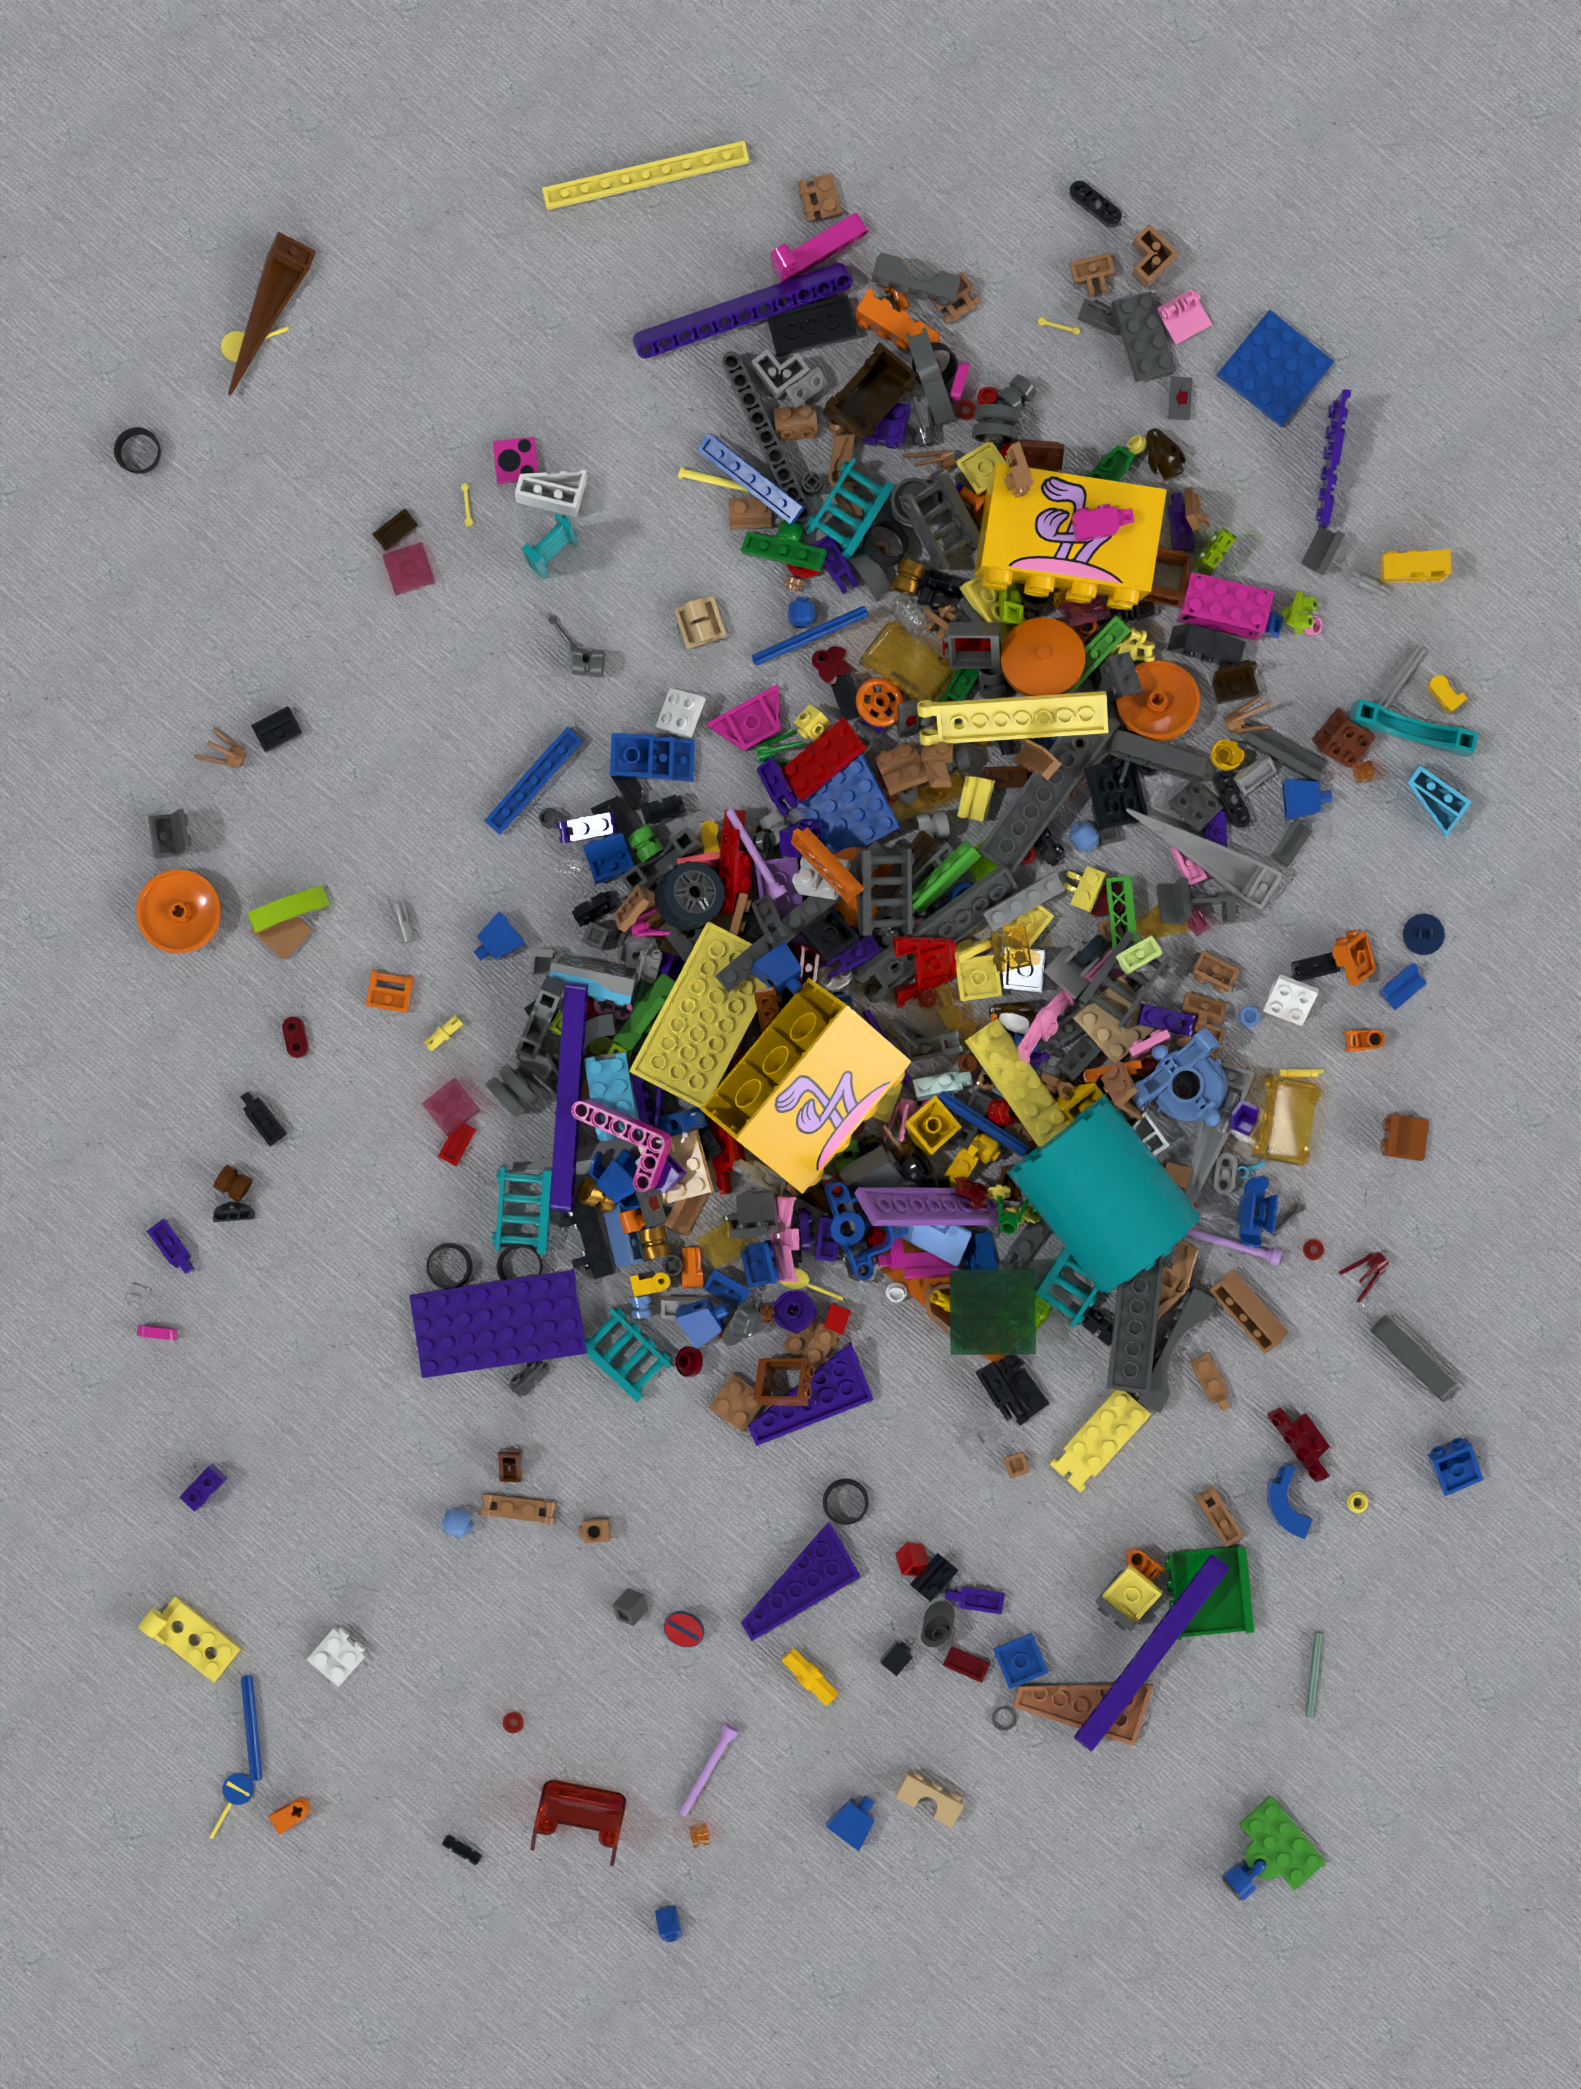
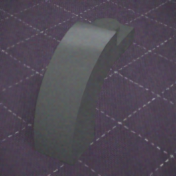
M615 1011L601 1013L586 1021L584 1058L588 1057L589 1047L593 1040L618 1033ZM585 1061L583 1062L582 1082L587 1081Z

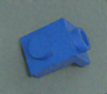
M676 1906L655 1910L659 1936L662 1941L674 1942L678 1940V1937L683 1936Z

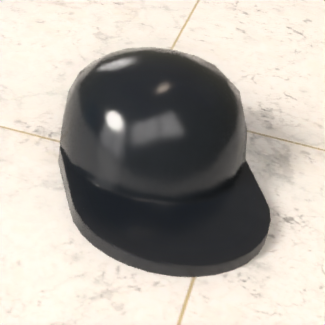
M913 1147L901 1160V1170L904 1176L911 1182H922L933 1173L929 1159L918 1147Z

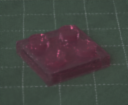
M422 542L382 555L396 596L436 583Z
M1100 596L1091 599L1089 604L1066 601L1065 604L1059 605L1060 613L1069 627L1111 618L1110 610Z
M455 1077L422 1103L447 1137L481 1111Z

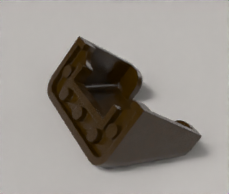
M880 342L872 350L874 353L865 360L864 365L846 386L836 393L835 398L832 396L826 402L823 412L828 419L863 440L865 438L870 439L876 433L877 429L875 427L907 391L911 393L918 384L916 382L918 374Z

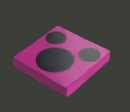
M534 437L493 441L498 484L518 482L520 474L538 473Z

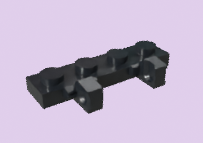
M575 1197L573 1210L568 1212L569 1217L559 1220L561 1228L574 1224L575 1229H579L585 1251H582L583 1257L571 1260L573 1267L577 1268L584 1265L586 1270L591 1269L594 1280L614 1274L615 1272L594 1206L590 1207L579 1202L578 1197Z

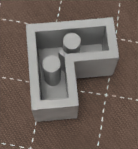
M767 349L751 361L752 369L776 400L786 394L785 389L810 372V368L798 353L780 365L769 349Z

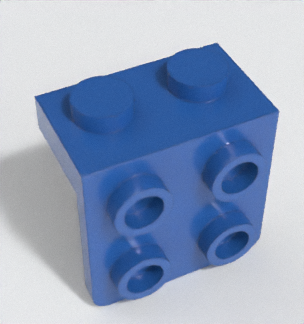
M613 833L606 838L591 840L583 845L595 884L618 878L634 867L622 833Z
M767 1241L739 1247L748 1288L777 1283L776 1278H779L777 1266L772 1264L771 1258L774 1257L772 1245H768Z

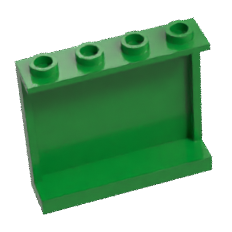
M1237 1545L1167 1552L1168 1558H1165V1569L1170 1573V1579H1167L1168 1592L1172 1593L1169 1609L1211 1554H1214L1230 1566L1225 1576L1177 1638L1178 1640H1182V1637L1242 1631L1245 1633H1255L1245 1546Z

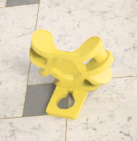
M1129 627L1132 631L1106 657L1130 651L1133 662L1136 660L1151 662L1155 660V655L1153 654L1155 643L1145 641L1146 631H1136L1135 628ZM1138 648L1144 649V653H1138Z

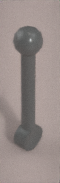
M550 616L548 618L549 623L556 627L569 644L570 650L574 652V649L578 648V646L573 644L557 623L556 617Z
M1298 1204L1296 1209L1274 1229V1233L1271 1235L1276 1236L1278 1231L1298 1212L1305 1210V1206Z

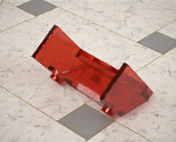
M558 1780L545 1782L534 1823L530 1850H535L538 1834L551 1835L556 1831L558 1824L599 1831L598 1840L600 1844L613 1848L610 1866H614L626 1807L625 1796L619 1792Z

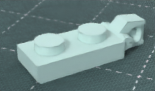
M949 1072L913 1079L917 1101L931 1099L934 1095L938 1097L942 1091H946L950 1095L958 1094V1091L962 1090L963 1087L972 1085L970 1072Z

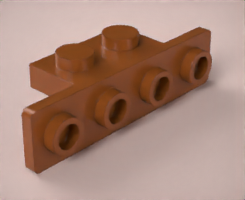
M767 986V988L754 990L761 1033L767 1029L783 1009L781 992L776 993L775 987Z

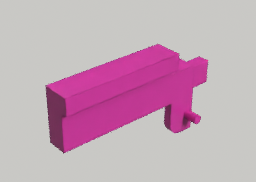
M900 1238L894 1239V1243L890 1248V1255L877 1256L878 1267L890 1266V1269H903L904 1279L956 1277L959 1274L957 1266L929 1252L903 1253V1245Z

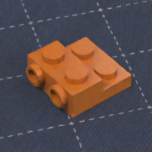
M1357 929L1345 932L1346 937L1337 938L1335 940L1336 944L1332 946V954L1337 967L1345 966V975L1350 986L1358 985L1376 971L1367 932H1358Z

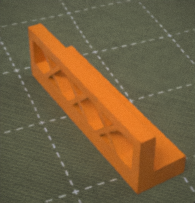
M808 827L803 831L799 828L793 831L791 844L846 903L863 891L864 887Z

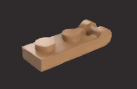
M1211 1485L1206 1488L1207 1491L1201 1495L1198 1493L1194 1498L1225 1547H1228L1244 1537V1535ZM1212 1498L1215 1503L1208 1507L1206 1501Z

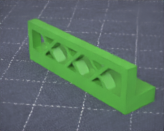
M1119 615L1115 616L1084 649V670L1078 683L1071 689L1072 692L1084 682L1132 631Z
M967 840L912 891V907L920 914L981 857Z
M1131 876L1105 878L1112 952L1118 945L1116 937L1120 941L1122 939L1115 931V927L1120 921L1125 926V933L1127 931L1135 935L1133 939L1136 942L1135 945L1138 943ZM1111 882H1120L1122 892L1119 896L1112 891ZM1117 901L1124 905L1121 917L1113 910V906Z

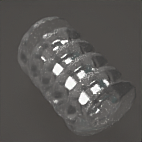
M907 592L899 594L892 601L889 609L891 615L900 622V625L905 628L911 637H922L930 630L932 624L929 621V616L924 614V610L915 603L913 598H910Z

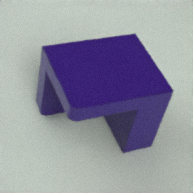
M663 953L658 973H663L677 979L683 968L684 961L676 955Z
M1242 1099L1230 1115L1231 1128L1250 1137L1260 1121L1259 1107Z

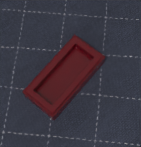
M952 1645L943 1662L944 1667L982 1683L990 1665V1662Z

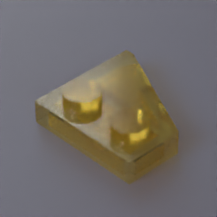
M1158 904L1136 922V929L1144 939L1151 935L1156 939L1187 932L1192 929L1187 922L1184 925L1161 923Z

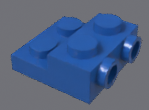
M1455 1438L1451 1441L1450 1445L1446 1447L1436 1446L1431 1450L1432 1453L1427 1454L1444 1496L1484 1480L1473 1447L1466 1438Z

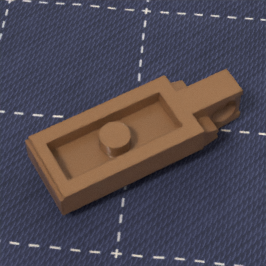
M1206 1352L1189 1361L1200 1385L1212 1404L1217 1402L1222 1411L1230 1408L1225 1398L1229 1396L1228 1389L1209 1353Z

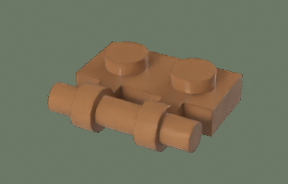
M833 173L812 178V187L807 186L806 179L798 181L800 188L798 193L799 197H802L804 205L802 210L803 214L806 215L808 223L815 221V213H820L821 220L842 216ZM811 195H816L818 204L812 205Z
M963 271L957 274L961 276L956 299L953 302L955 303L962 299L963 305L955 309L952 304L940 306L936 304V301L930 299L938 313L944 309L947 310L948 314L942 317L946 325L952 321H957L962 314L967 311L971 312L976 308V305L981 303L978 295L972 299L969 297L968 294L974 288Z

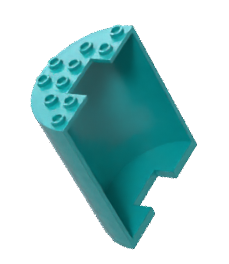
M1105 1093L1072 1119L1073 1122L1042 1147L1038 1146L1006 1173L1100 1292L1106 1291V1293H1109L1124 1281H1130L1142 1269L1147 1271L1156 1264L1155 1260L1161 1255L1165 1257L1172 1252V1246L1182 1240L1187 1235L1186 1233L1200 1221V1213L1121 1112L1113 1106L1110 1098Z

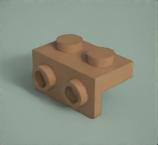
M815 405L798 406L797 408L795 406L773 408L776 436L779 441L818 437Z
M1201 951L1190 974L1194 975V980L1202 984L1208 982L1213 985L1212 988L1224 994L1225 991H1231L1240 969L1205 951Z

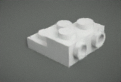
M802 856L800 860L801 869L799 873L793 875L792 880L798 894L836 900L839 894ZM838 859L849 871L851 867L849 860Z
M335 1626L307 1660L339 1687L367 1653L362 1644L357 1641L354 1643L349 1638L350 1635L345 1629L341 1627L338 1629Z

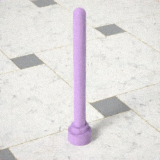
M731 808L727 809L726 815L734 828L740 830L739 837L769 885L768 889L770 892L768 894L772 900L781 897L787 893L785 887L774 879L734 810Z
M1190 1229L1186 1233V1236L1265 1258V1261H1269V1264L1278 1266L1282 1250L1277 1248L1268 1250L1252 1248L1243 1243L1195 1229Z
M724 1723L720 1730L721 1739L682 1805L680 1815L686 1816L728 1742H731L732 1739L735 1740L739 1730L734 1726Z

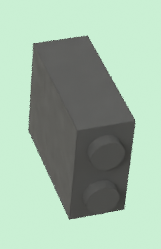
M883 1146L876 1148L838 1170L843 1184L846 1185L851 1194H854L858 1187L889 1188L904 1180L900 1161L896 1160L892 1152H887Z

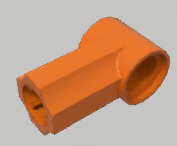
M632 1209L618 1213L623 1234L641 1230V1227L646 1226L641 1209Z
M700 1247L682 1248V1289L704 1288Z

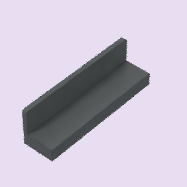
M1254 721L1251 726H1260L1263 724ZM1268 727L1267 729L1247 732L1242 741L1264 755L1268 754L1272 760L1309 781L1317 782L1327 763L1326 760Z

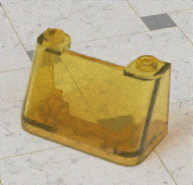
M895 620L893 622L888 621L862 654L859 664L865 669L873 667L875 674L878 673L908 694L912 700L917 698L918 702L924 700L934 702L956 669H950L949 660H945V657L942 658L902 630L904 627Z
M1265 1075L1264 1085L1268 1086L1269 1091H1265L1267 1098L1260 1137L1256 1139L1260 1143L1257 1144V1148L1252 1147L1251 1157L1302 1167L1305 1163H1308L1310 1157L1308 1146L1316 1101L1320 1099L1321 1089H1318V1085L1315 1083L1278 1075Z

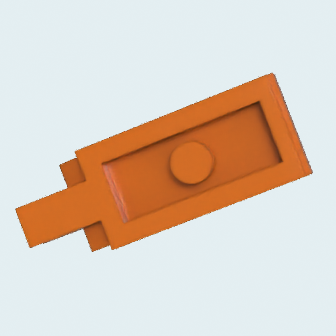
M1140 1060L1123 1063L1129 1075L1138 1074V1070L1142 1069ZM1115 1064L1083 1070L1085 1083H1096L1098 1078L1103 1076Z

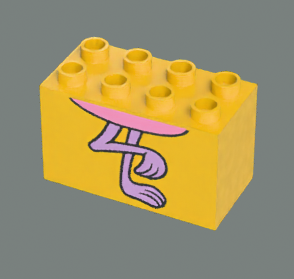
M996 463L988 477L974 570L975 577L983 578V588L1007 591V587L1012 582L1025 584L1024 594L1036 597H1049V592H1054V589L1067 590L1066 601L1089 604L1091 599L1096 598V595L1108 597L1107 607L1120 610H1132V605H1138V602L1151 592L1167 489L1029 468L1034 483L1026 495L1015 498L1011 490L1007 491L1004 483V478H1006V473L1010 468L1007 464ZM1110 504V507L1116 506L1117 509L1133 510L1134 522L1120 527L1114 536L1075 542L1071 516L1076 513V509L1089 507L1090 511L1096 510L1099 505Z
M808 978L803 984L802 990L791 998L700 1110L803 1194L808 1187L820 1181L824 1174V1167L833 1156L841 1153L848 1147L852 1133L861 1122L870 1119L876 1113L878 1102L889 1088L897 1086L903 1080L905 1069L911 1061L848 1005Z

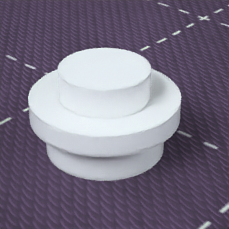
M892 1282L886 1287V1296L892 1302H900L907 1295V1288L901 1282Z

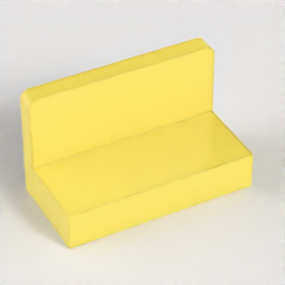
M966 776L957 817L986 822L995 780L979 776Z

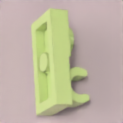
M1151 935L1118 954L1116 958L1122 970L1128 975L1161 956L1163 952Z

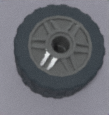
M698 861L680 863L658 882L654 897L656 909L660 917L668 925L675 927V929H682L684 931L695 930L717 916L724 905L725 888L720 876L709 865Z

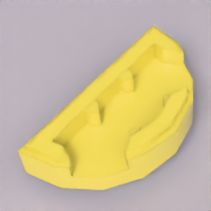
M972 938L964 940L956 945L955 959L961 962L972 958L976 954L991 948V941L982 938V941L973 942Z

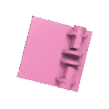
M1193 289L1157 307L1158 314L1175 345L1212 325L1199 302V293L1197 291L1194 292Z

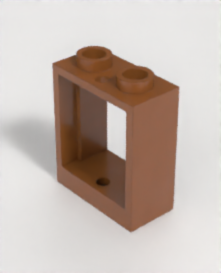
M1158 546L1156 562L1182 567L1179 588L1174 590L1152 585L1151 592L1142 600L1180 608L1185 596L1192 554L1182 550L1174 551Z
M759 1358L753 1399L760 1405L808 1406V1400L811 1397V1378L814 1376L813 1364L805 1358ZM774 1370H800L797 1396H771Z

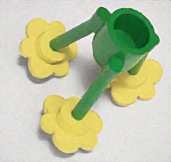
M998 1184L995 1187L988 1188V1197L998 1203L997 1220L1001 1222L1000 1230L1006 1234H1013L1016 1232L1019 1224L1022 1225L1025 1222L1022 1215L1029 1201L1026 1198L1021 1209L1013 1205L1011 1208L1003 1210L1002 1201L1010 1197L1011 1189L1008 1186Z

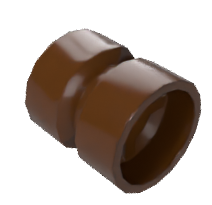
M227 1164L216 1178L213 1188L221 1193L228 1192V1197L240 1202L248 1192L253 1179L243 1173L238 1175V1170Z

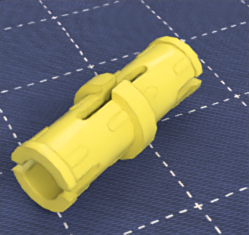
M454 1015L442 1027L436 1028L437 1031L423 1043L433 1052L443 1041H448L450 1035L464 1024Z

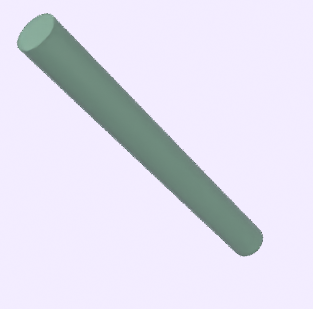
M1315 1632L1305 1714V1717L1314 1718L1323 1639L1322 1632Z

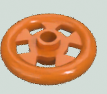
M872 678L865 681L856 694V707L860 716L869 724L877 727L889 726L898 720L897 705L904 703L899 688L885 678ZM881 686L882 692L874 693L873 687ZM891 692L895 701L890 702L887 694ZM865 695L870 696L869 704L864 703ZM876 700H880L881 703H882V706H879V705L876 703ZM890 707L893 713L888 717L884 712ZM871 709L879 713L877 718L870 714Z

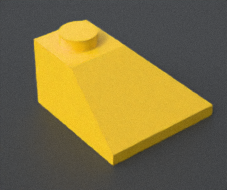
M1095 1083L1074 1086L1076 1088L1075 1091L1068 1090L1066 1095L1071 1098L1069 1101L1061 1096L1055 1099L1071 1122H1073L1072 1119L1104 1095Z
M936 1095L904 1122L910 1138L922 1153L926 1155H932L962 1128Z

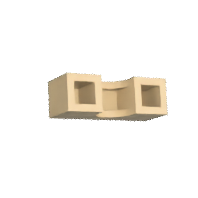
M907 1771L895 1793V1797L915 1808L921 1798H933L936 1801V1807L932 1813L933 1818L952 1828L964 1807L963 1801H961L962 1797L952 1791L950 1793L943 1791V1787L932 1781L930 1784L924 1781V1777L915 1771L912 1774Z

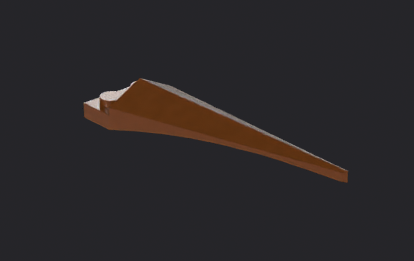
M281 232L276 233L271 248L267 253L228 390V396L234 392L276 320L309 271L316 254L315 250Z

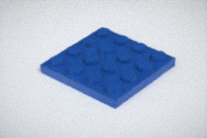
M1269 309L1216 376L1279 427H1282L1332 366L1334 361Z
M863 753L858 755L803 802L794 791L791 792L799 803L796 808L802 819H812L813 822L821 823L822 843L832 854L850 847L865 848L901 828Z

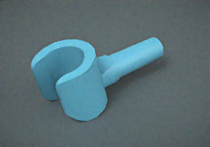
M1263 1160L1247 1167L1244 1165L1239 1166L1237 1171L1241 1168L1247 1171L1246 1175L1240 1178L1248 1177L1249 1172L1264 1166L1265 1162Z

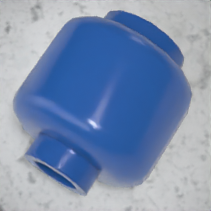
M796 597V601L789 603V623L793 624L794 628H809L815 622V604L808 601L807 597Z

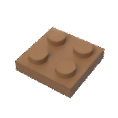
M733 1373L710 1404L709 1409L743 1433L762 1405L753 1399L754 1388Z

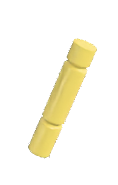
M1279 1069V1077H1318V1074H1323L1324 1069Z

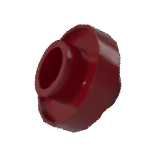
M684 1346L677 1353V1371L684 1377H695L698 1375L703 1366L702 1353L699 1349H695L694 1346Z

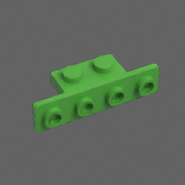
M662 973L614 1037L613 1041L626 1050L631 1051L642 1035L650 1032L654 1024L653 1020L659 1015L675 981Z

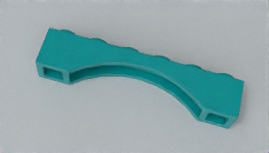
M1363 699L1352 703L1349 715L1351 721L1363 728L1463 757L1474 754L1479 735L1477 732L1460 727L1438 725L1413 719L1393 712L1380 704Z

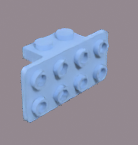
M959 1225L891 1226L892 1231L907 1227L909 1233L901 1238L954 1266L960 1263L972 1236L969 1230Z

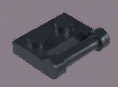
M1025 1369L1007 1381L1028 1409L1024 1414H1017L1011 1403H1006L1017 1418L1016 1422L1019 1426L1050 1404Z

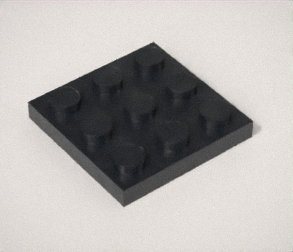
M1125 761L1084 768L1099 830L1140 823L1139 820L1126 811V808L1148 816L1134 762L1130 761L1123 783H1120L1119 779Z

